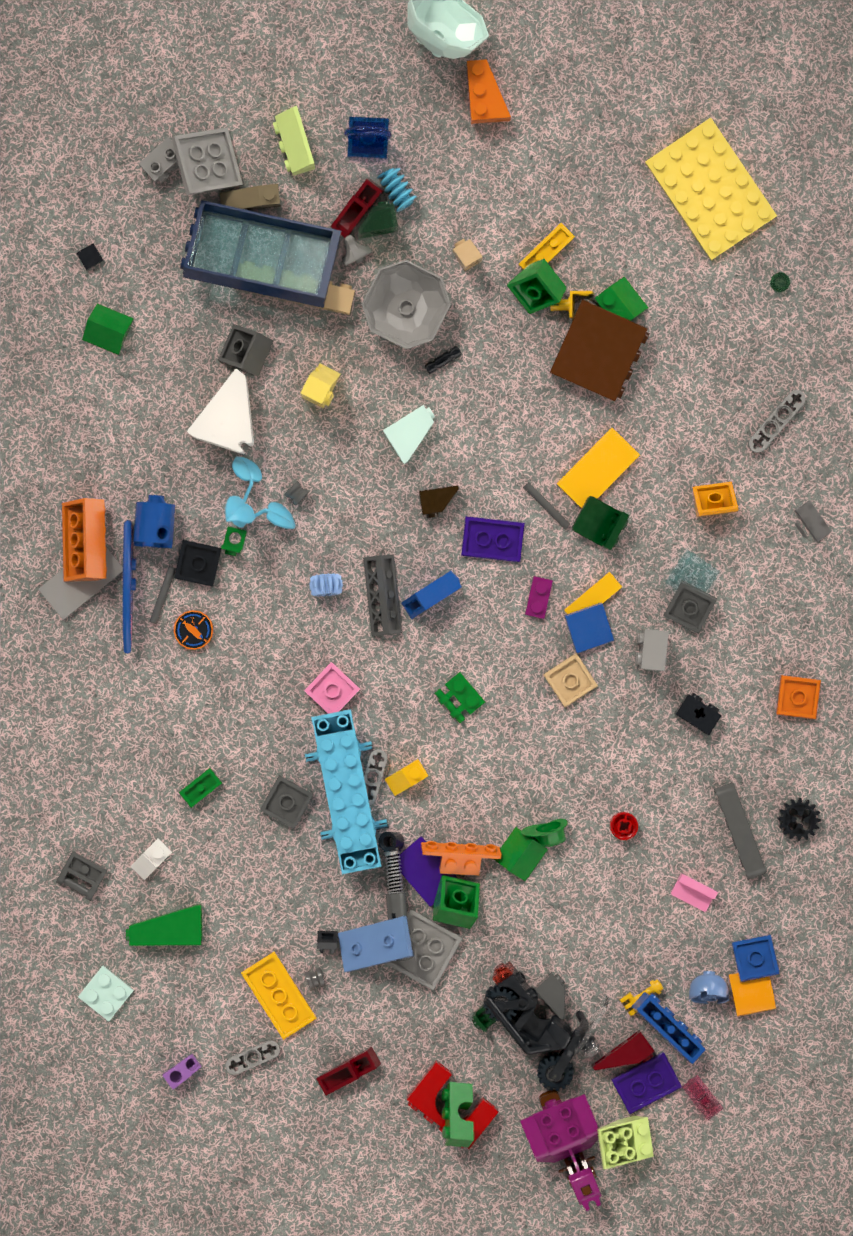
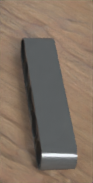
M733 782L715 788L714 792L717 794L719 806L726 818L725 822L728 830L732 834L731 838L739 853V859L742 867L745 869L746 878L749 880L767 873Z

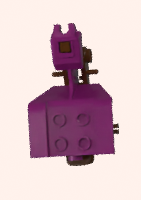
M555 1089L540 1094L539 1100L543 1110L520 1120L536 1161L555 1163L564 1159L567 1167L558 1170V1173L569 1171L570 1175L567 1176V1179L574 1190L579 1205H583L586 1211L590 1210L588 1205L590 1201H595L597 1207L601 1206L600 1197L602 1195L595 1180L597 1176L593 1166L588 1167L587 1162L594 1160L595 1156L585 1159L582 1152L591 1148L599 1139L597 1130L599 1127L585 1094L563 1102ZM579 1154V1157H577V1159L581 1160L583 1163V1165L581 1166L578 1165V1162L575 1158V1155ZM574 1162L576 1168L572 1169L570 1164Z

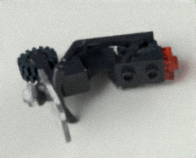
M510 961L506 964H499L494 968L492 976L496 984L494 987H489L484 997L483 1008L486 1009L485 1013L490 1014L489 1018L493 1019L495 1017V1021H500L521 1050L527 1055L562 1049L560 1053L555 1052V1055H552L551 1052L548 1053V1056H543V1059L539 1062L537 1077L540 1084L544 1083V1088L550 1087V1091H553V1088H556V1091H560L561 1087L564 1090L566 1085L569 1086L573 1079L574 1068L573 1062L570 1063L574 1054H579L580 1051H583L584 1057H593L599 1052L600 1044L595 1042V1037L591 1036L607 1010L609 997L606 995L603 997L589 1021H587L582 1011H577L576 1017L580 1024L576 1029L572 1030L557 1015H553L551 1019L538 1018L534 1013L538 1002V993L535 988L528 985L524 974L521 971L518 972ZM518 1009L522 1010L516 1018L515 1015L517 1014Z

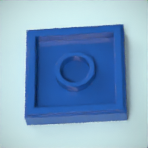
M603 603L564 615L576 653L614 641Z
M771 935L732 942L740 982L780 974Z

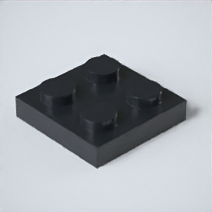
M182 540L174 578L214 587L222 549Z

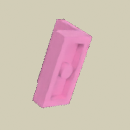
M682 873L671 892V895L704 912L707 911L712 899L715 900L718 894L717 891Z

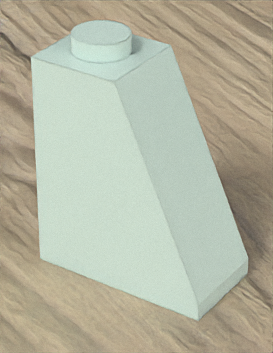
M424 405L383 430L404 465L408 463L434 424L433 418L435 416L429 407L425 408Z

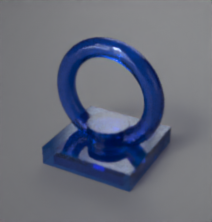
M349 117V128L344 131V135L348 138V157L387 159L388 140L392 137V133L388 130L389 118Z

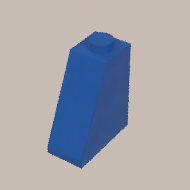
M449 571L401 602L410 618L413 619L462 587L460 580L452 571Z

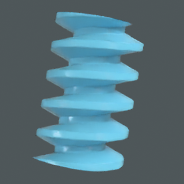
M392 168L380 174L377 179L384 178L380 184L381 186L387 185L384 191L385 193L391 192L388 198L390 200L395 199L392 205L399 206L396 211L400 212L412 205L417 196L409 195L413 190L412 188L405 189L408 181L401 182L405 177L404 174L397 175L401 169Z

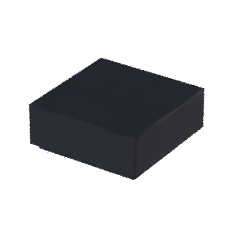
M94 243L76 253L86 270L104 261Z

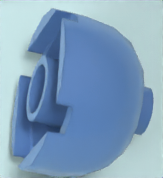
M704 971L703 975L697 976L690 984L689 1000L691 999L694 1003L708 1004L706 1001L718 1000V1004L729 1001L728 985L721 976L715 975L714 971Z

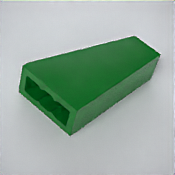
M202 904L192 905L130 924L129 929H126V941H129V946L202 945Z

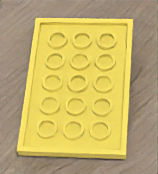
M709 118L645 161V164L710 260H713L777 217L712 118Z

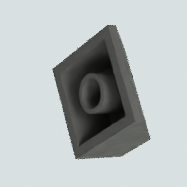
M233 324L218 361L258 377L274 340L256 331Z

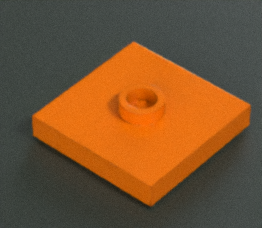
M781 675L776 714L816 719L821 680Z

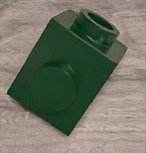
M482 1005L473 1012L472 1022L478 1030L482 1029L485 1033L488 1027L496 1022V1018H489L490 1014L485 1013L486 1009Z

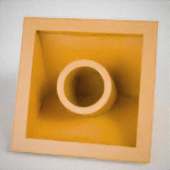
M732 482L692 487L696 517L738 511Z

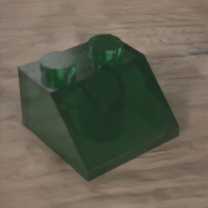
M389 201L377 203L378 206L373 207L358 229L359 239L398 232L394 203L389 204Z

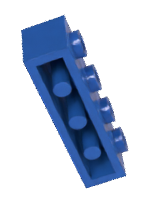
M644 992L631 1007L686 1061L693 1064L706 1050L701 1045L702 1040L695 1034L691 1035L687 1032L689 1028L681 1020L677 1022L673 1018L675 1014L669 1008H663L659 1004L661 1001L653 993L649 995Z

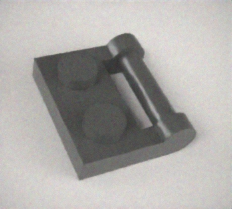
M72 851L56 883L68 886L86 896L85 899L91 901L108 870ZM68 872L92 884L91 889L66 877Z

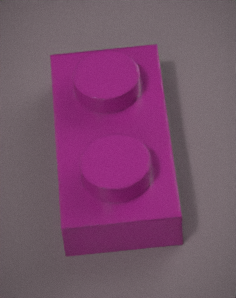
M533 576L525 615L545 618L553 580Z

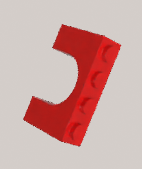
M436 1060L407 1096V1100L409 1101L408 1105L413 1110L417 1111L419 1109L423 1112V1117L431 1124L433 1122L440 1126L438 1129L442 1132L445 1126V1119H442V1115L437 1110L435 1100L439 1090L451 1077L452 1072ZM484 1097L481 1098L466 1117L462 1118L465 1121H473L474 1141L467 1147L468 1149L471 1148L499 1112Z

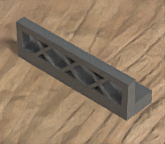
M394 554L364 557L371 635L381 636L402 633ZM375 560L376 570L373 572L370 561ZM374 581L378 583L377 591L373 589ZM377 600L380 603L379 611H377L375 608V603ZM379 620L382 622L383 631L378 632L377 627Z

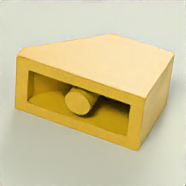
M416 759L384 780L394 796L429 775L419 759Z

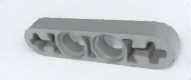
M794 390L790 392L754 433L748 442L749 449L752 452L760 453L765 450L803 406L806 398L802 391ZM799 394L801 396L799 398L801 403L799 404L797 402L792 406V408H795L793 412L792 409L789 406L784 405V403L787 401V403L790 404L793 401V398L791 396H796ZM782 408L786 409L789 413L788 418L785 420L778 417V411ZM769 423L773 424L776 428L775 433L772 435L765 432V426ZM761 431L769 440L767 442L764 439L761 442L762 448L758 447L755 449L753 447L754 442L752 441L754 439L757 441L761 438V435L758 434Z

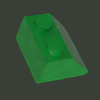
M545 259L529 264L507 284V287L529 314L559 303L567 288Z
M625 276L593 300L598 307L630 321L648 309V306Z
M442 875L434 901L432 921L471 929L478 918L480 884Z

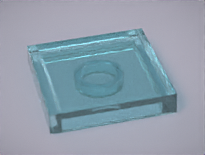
M687 549L665 583L677 590L683 580L707 592L720 571Z

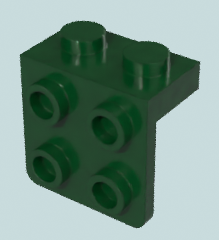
M589 496L578 514L572 530L597 545L612 550L619 541V534L626 528L630 515L616 510L593 496Z

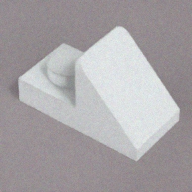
M158 838L130 867L145 880L172 851Z

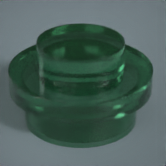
M782 272L774 274L770 280L771 288L776 292L786 291L790 286L788 275Z

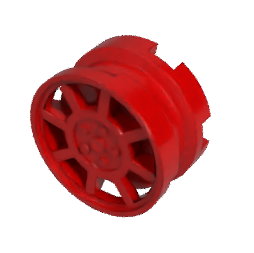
M619 812L611 818L610 831L620 840L631 839L638 831L637 819L628 812Z

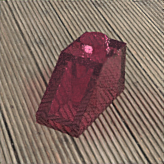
M698 1075L689 1079L682 1086L707 1120L724 1109Z

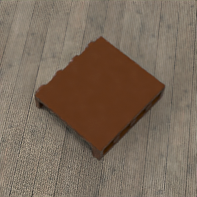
M582 299L550 373L610 400L616 401L617 398L621 399L625 390L622 385L625 379L629 381L633 369L630 367L633 361L637 362L640 357L641 351H639L641 343L645 344L649 337L648 327H643Z

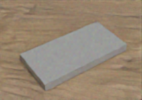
M107 547L106 579L64 582L62 569L38 589L63 620L123 572L122 565Z

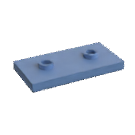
M406 916L338 933L344 972H351L413 956Z

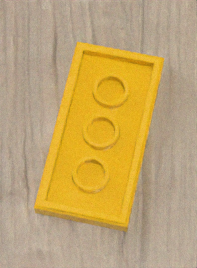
M611 428L568 471L557 485L582 509L589 496L598 499L640 454Z
M275 951L241 972L283 1040L317 1019Z

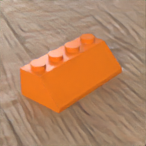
M82 498L62 503L64 582L106 579L107 549L105 543L106 509L104 499Z

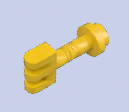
M658 979L650 981L651 986L634 997L629 992L619 1001L621 1003L626 1000L630 1001L624 1005V1008L627 1010L644 992L649 995L656 992L659 995L664 989ZM634 1009L628 1012L630 1016L637 1013Z

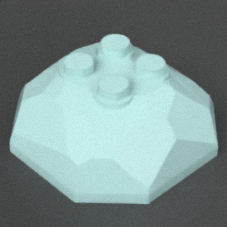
M410 0L408 2L407 24L409 30L416 37L417 42L424 45L436 57L443 56L451 59L465 57L489 37L482 15L463 0Z

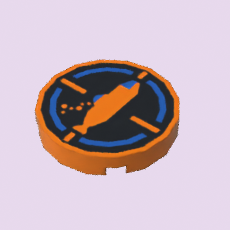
M191 610L184 612L175 622V639L186 649L196 650L203 648L213 637L212 621L201 611Z

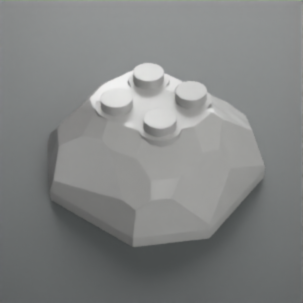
M408 260L380 268L362 302V308L370 332L404 349L433 341L451 306L442 277Z

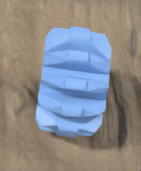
M328 573L312 576L309 583L311 595L324 597L342 593L343 582L341 575Z

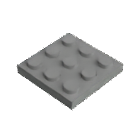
M228 127L172 137L187 196L243 185Z
M410 908L407 917L413 956L406 961H391L385 964L434 990L460 944L462 937Z

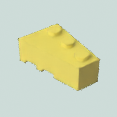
M319 364L309 375L301 391L302 398L321 408H324L325 405L329 406L334 397L332 391L341 374Z

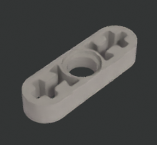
M376 749L370 754L364 774V780L367 785L377 786L376 790H371L373 800L369 799V805L376 801L387 763V754L381 749ZM382 753L381 757L384 758V761H380L378 767H382L381 772L378 769L369 768L370 764L375 765L373 755ZM376 772L379 775V780L376 783H370L367 779L368 773Z
M268 1040L231 1056L226 1062V1070L232 1075H237L278 1056L280 1045L275 1040ZM268 1044L276 1046L275 1054L265 1053L264 1056L266 1058L262 1059V1054L258 1048L262 1047V1051L268 1049ZM256 1052L259 1056L258 1061L254 1063L248 1061V1053ZM243 1055L244 1061L248 1066L244 1067L243 1063L238 1066V1070L236 1071L234 1068L230 1069L229 1066L232 1064L231 1061H242L240 1056Z

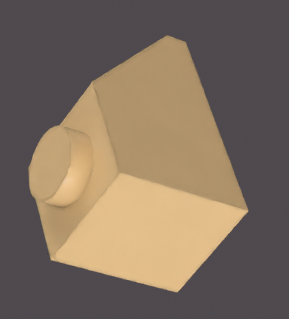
M462 239L454 244L453 253L464 272L482 262L481 253L470 239L467 241Z

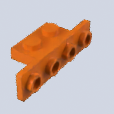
M421 842L423 855L441 856L440 874L479 876L482 858L501 859L500 847L493 844L485 846L474 843Z

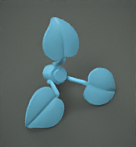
M235 457L232 462L233 471L240 479L249 481V486L243 499L238 496H230L225 506L226 522H233L237 527L242 528L246 524L252 523L259 515L267 513V519L274 525L295 529V522L291 513L282 504L271 502L268 504V509L264 508L257 513H254L251 506L245 504L253 486V481L260 482L262 473L259 467L251 460L244 457Z

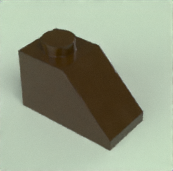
M459 486L419 491L422 516L427 515V519L439 517L438 513L444 511L459 490Z

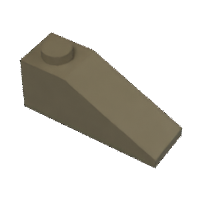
M278 184L260 185L220 193L221 204L245 210L281 207Z

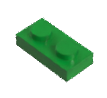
M209 768L182 789L179 794L192 808L221 785L222 781Z

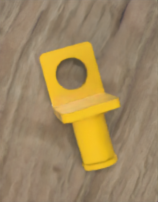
M570 291L568 299H561L557 303L559 305L550 306V310L568 311L569 318L573 320L575 296H594V292Z

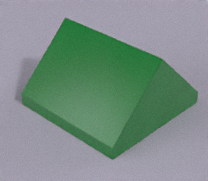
M97 303L87 320L82 340L119 355L134 318Z
M515 827L500 848L501 859L494 860L526 882L548 849L533 838L522 835L521 830Z

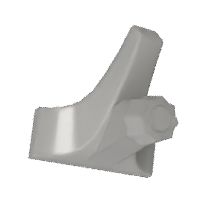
M349 235L344 238L346 254L342 260L346 266L354 261L358 264L363 261L362 257L372 253L369 246L359 245L353 236Z

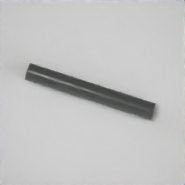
M529 482L523 487L564 529L570 525Z
M169 566L149 621L151 623L157 624L176 571L174 567Z

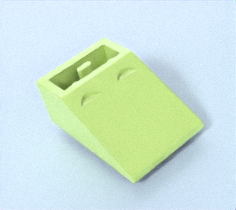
M631 1116L616 1120L597 1129L603 1169L654 1157L648 1117Z

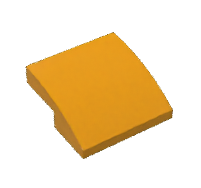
M738 973L729 975L737 1017L776 1009L770 976L740 982Z

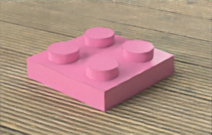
M331 662L304 691L330 714L339 712L360 688Z

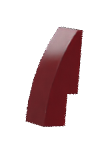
M367 178L330 227L340 230L341 236L344 238L349 236L382 195L384 189L370 178Z
M371 1046L320 1075L316 1080L324 1094L328 1095L378 1068L381 1062Z

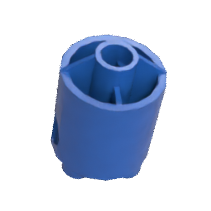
M148 495L147 502H136L133 546L172 548L176 505L167 504L164 501V496Z

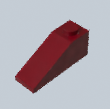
M638 1030L593 1063L592 1067L594 1070L636 1064L641 1061L646 1062L653 1057L652 1053L655 1051L641 1031Z

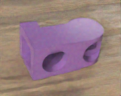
M190 1054L164 1072L162 1076L170 1087L175 1089L202 1066L195 1056Z

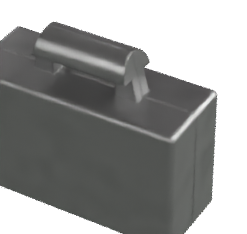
M810 500L794 510L816 543L831 533V530ZM796 522L795 526L800 531L802 536L806 537L807 535L805 534L801 526L798 524V522Z

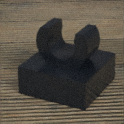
M318 931L317 949H320V953H323L324 949H331V954H334L335 949H337L338 931Z

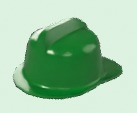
M556 819L544 824L531 825L523 828L521 834L535 837L538 843L544 847H553L565 842L564 828L568 821L566 819Z

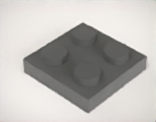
M682 580L663 616L699 634L717 598Z
M279 775L260 811L295 829L314 794Z

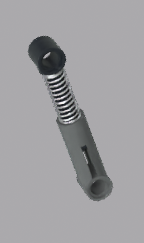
M383 832L379 837L378 843L383 852H385V857H387L385 859L387 861L386 868H388L386 869L388 871L386 873L388 875L387 882H389L387 884L389 885V890L387 891L389 893L386 894L388 920L406 916L408 923L406 892L401 891L403 889L401 888L402 881L400 880L402 879L400 877L402 870H400L401 866H399L401 864L399 863V857H401L399 854L404 846V837L399 832ZM391 837L394 840L392 846L389 844V840ZM407 957V958H403V959H399V960H395V961H406V960H409L411 957Z

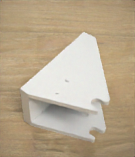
M235 369L187 430L192 437L243 455L245 454L241 449L243 443L249 446L254 445L248 380L239 370Z

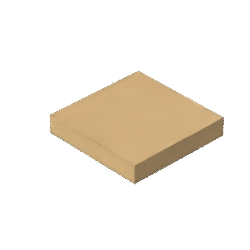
M577 653L543 674L564 707L572 704L598 686Z

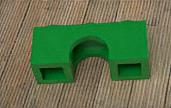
M449 1082L442 1091V1100L445 1101V1107L442 1110V1119H445L442 1137L445 1138V1146L469 1147L474 1141L473 1121L463 1120L459 1116L458 1110H468L472 1105L473 1084Z

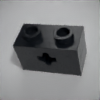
M692 693V695L686 694L674 714L705 734L710 735L722 716L718 713L720 709L710 703L708 706L701 702L703 699L695 693ZM702 708L703 717L698 716L696 718L694 710Z

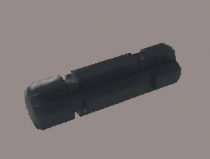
M454 346L449 352L446 351L435 358L433 362L427 363L425 365L427 372L432 374L437 371V368L440 369L453 361V358L456 359L461 356L460 349Z

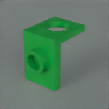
M228 526L224 543L221 545V549L225 550L224 554L236 556L237 553L241 554L247 531ZM233 532H237L241 536V540L237 544H232L229 540V536Z

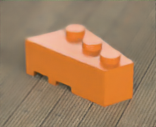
M487 59L467 61L471 124L510 121V113Z

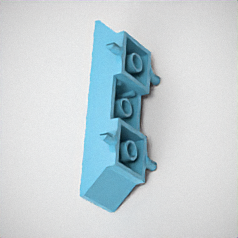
M351 709L311 717L317 752L305 754V757L313 756L312 758H307L306 762L318 760L321 764L332 820V830L320 832L321 835H326L321 836V839L334 838L342 874L381 867L375 835L376 829L385 828L388 825L382 824L387 823L386 819L375 821L371 815L360 759L361 751L373 749L372 746H364L372 745L370 741L359 744L356 738Z

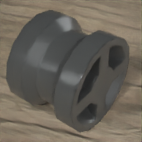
M297 481L284 495L287 498H291L296 506L309 491L303 489L301 483Z
M320 967L316 968L313 972H305L310 991L315 990L318 986H326Z

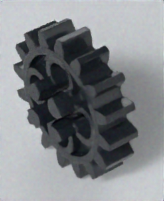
M798 798L797 802L794 799H790V805L787 803L783 804L785 810L779 809L782 816L777 817V819L782 821V823L778 827L785 828L782 832L784 835L790 833L789 839H793L796 836V840L800 841L801 836H803L805 840H808V834L814 836L813 829H819L816 822H821V819L816 818V815L820 814V811L813 810L816 807L815 804L809 806L810 800L806 799L802 803V798ZM794 808L795 813L799 816L803 815L805 809L809 810V815L802 817V821L809 824L807 830H803V825L800 823H796L794 829H789V824L797 820L789 814L790 809Z

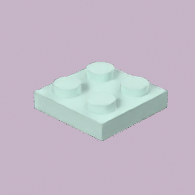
M103 965L78 998L109 1022L134 989Z

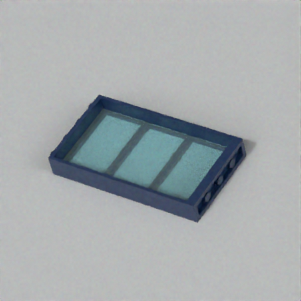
M201 200L200 207H196L194 212L196 222L191 224L189 235L192 236L191 241L187 240L185 252H187V256L182 258L180 269H183V278L324 308L339 247L340 230Z

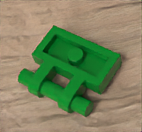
M461 672L445 684L450 690L445 694L439 689L434 693L439 699L438 702L444 705L449 710V715L459 723L466 719L461 714L464 709L471 715L485 703ZM453 695L461 703L457 708L450 701Z

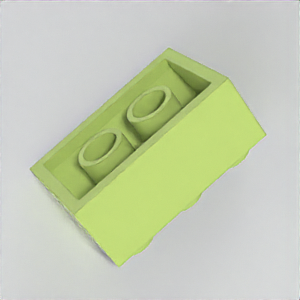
M294 106L276 115V122H273L275 133H280L282 141L278 142L281 153L286 152L288 159L284 161L287 172L291 171L293 176L315 169L297 106Z

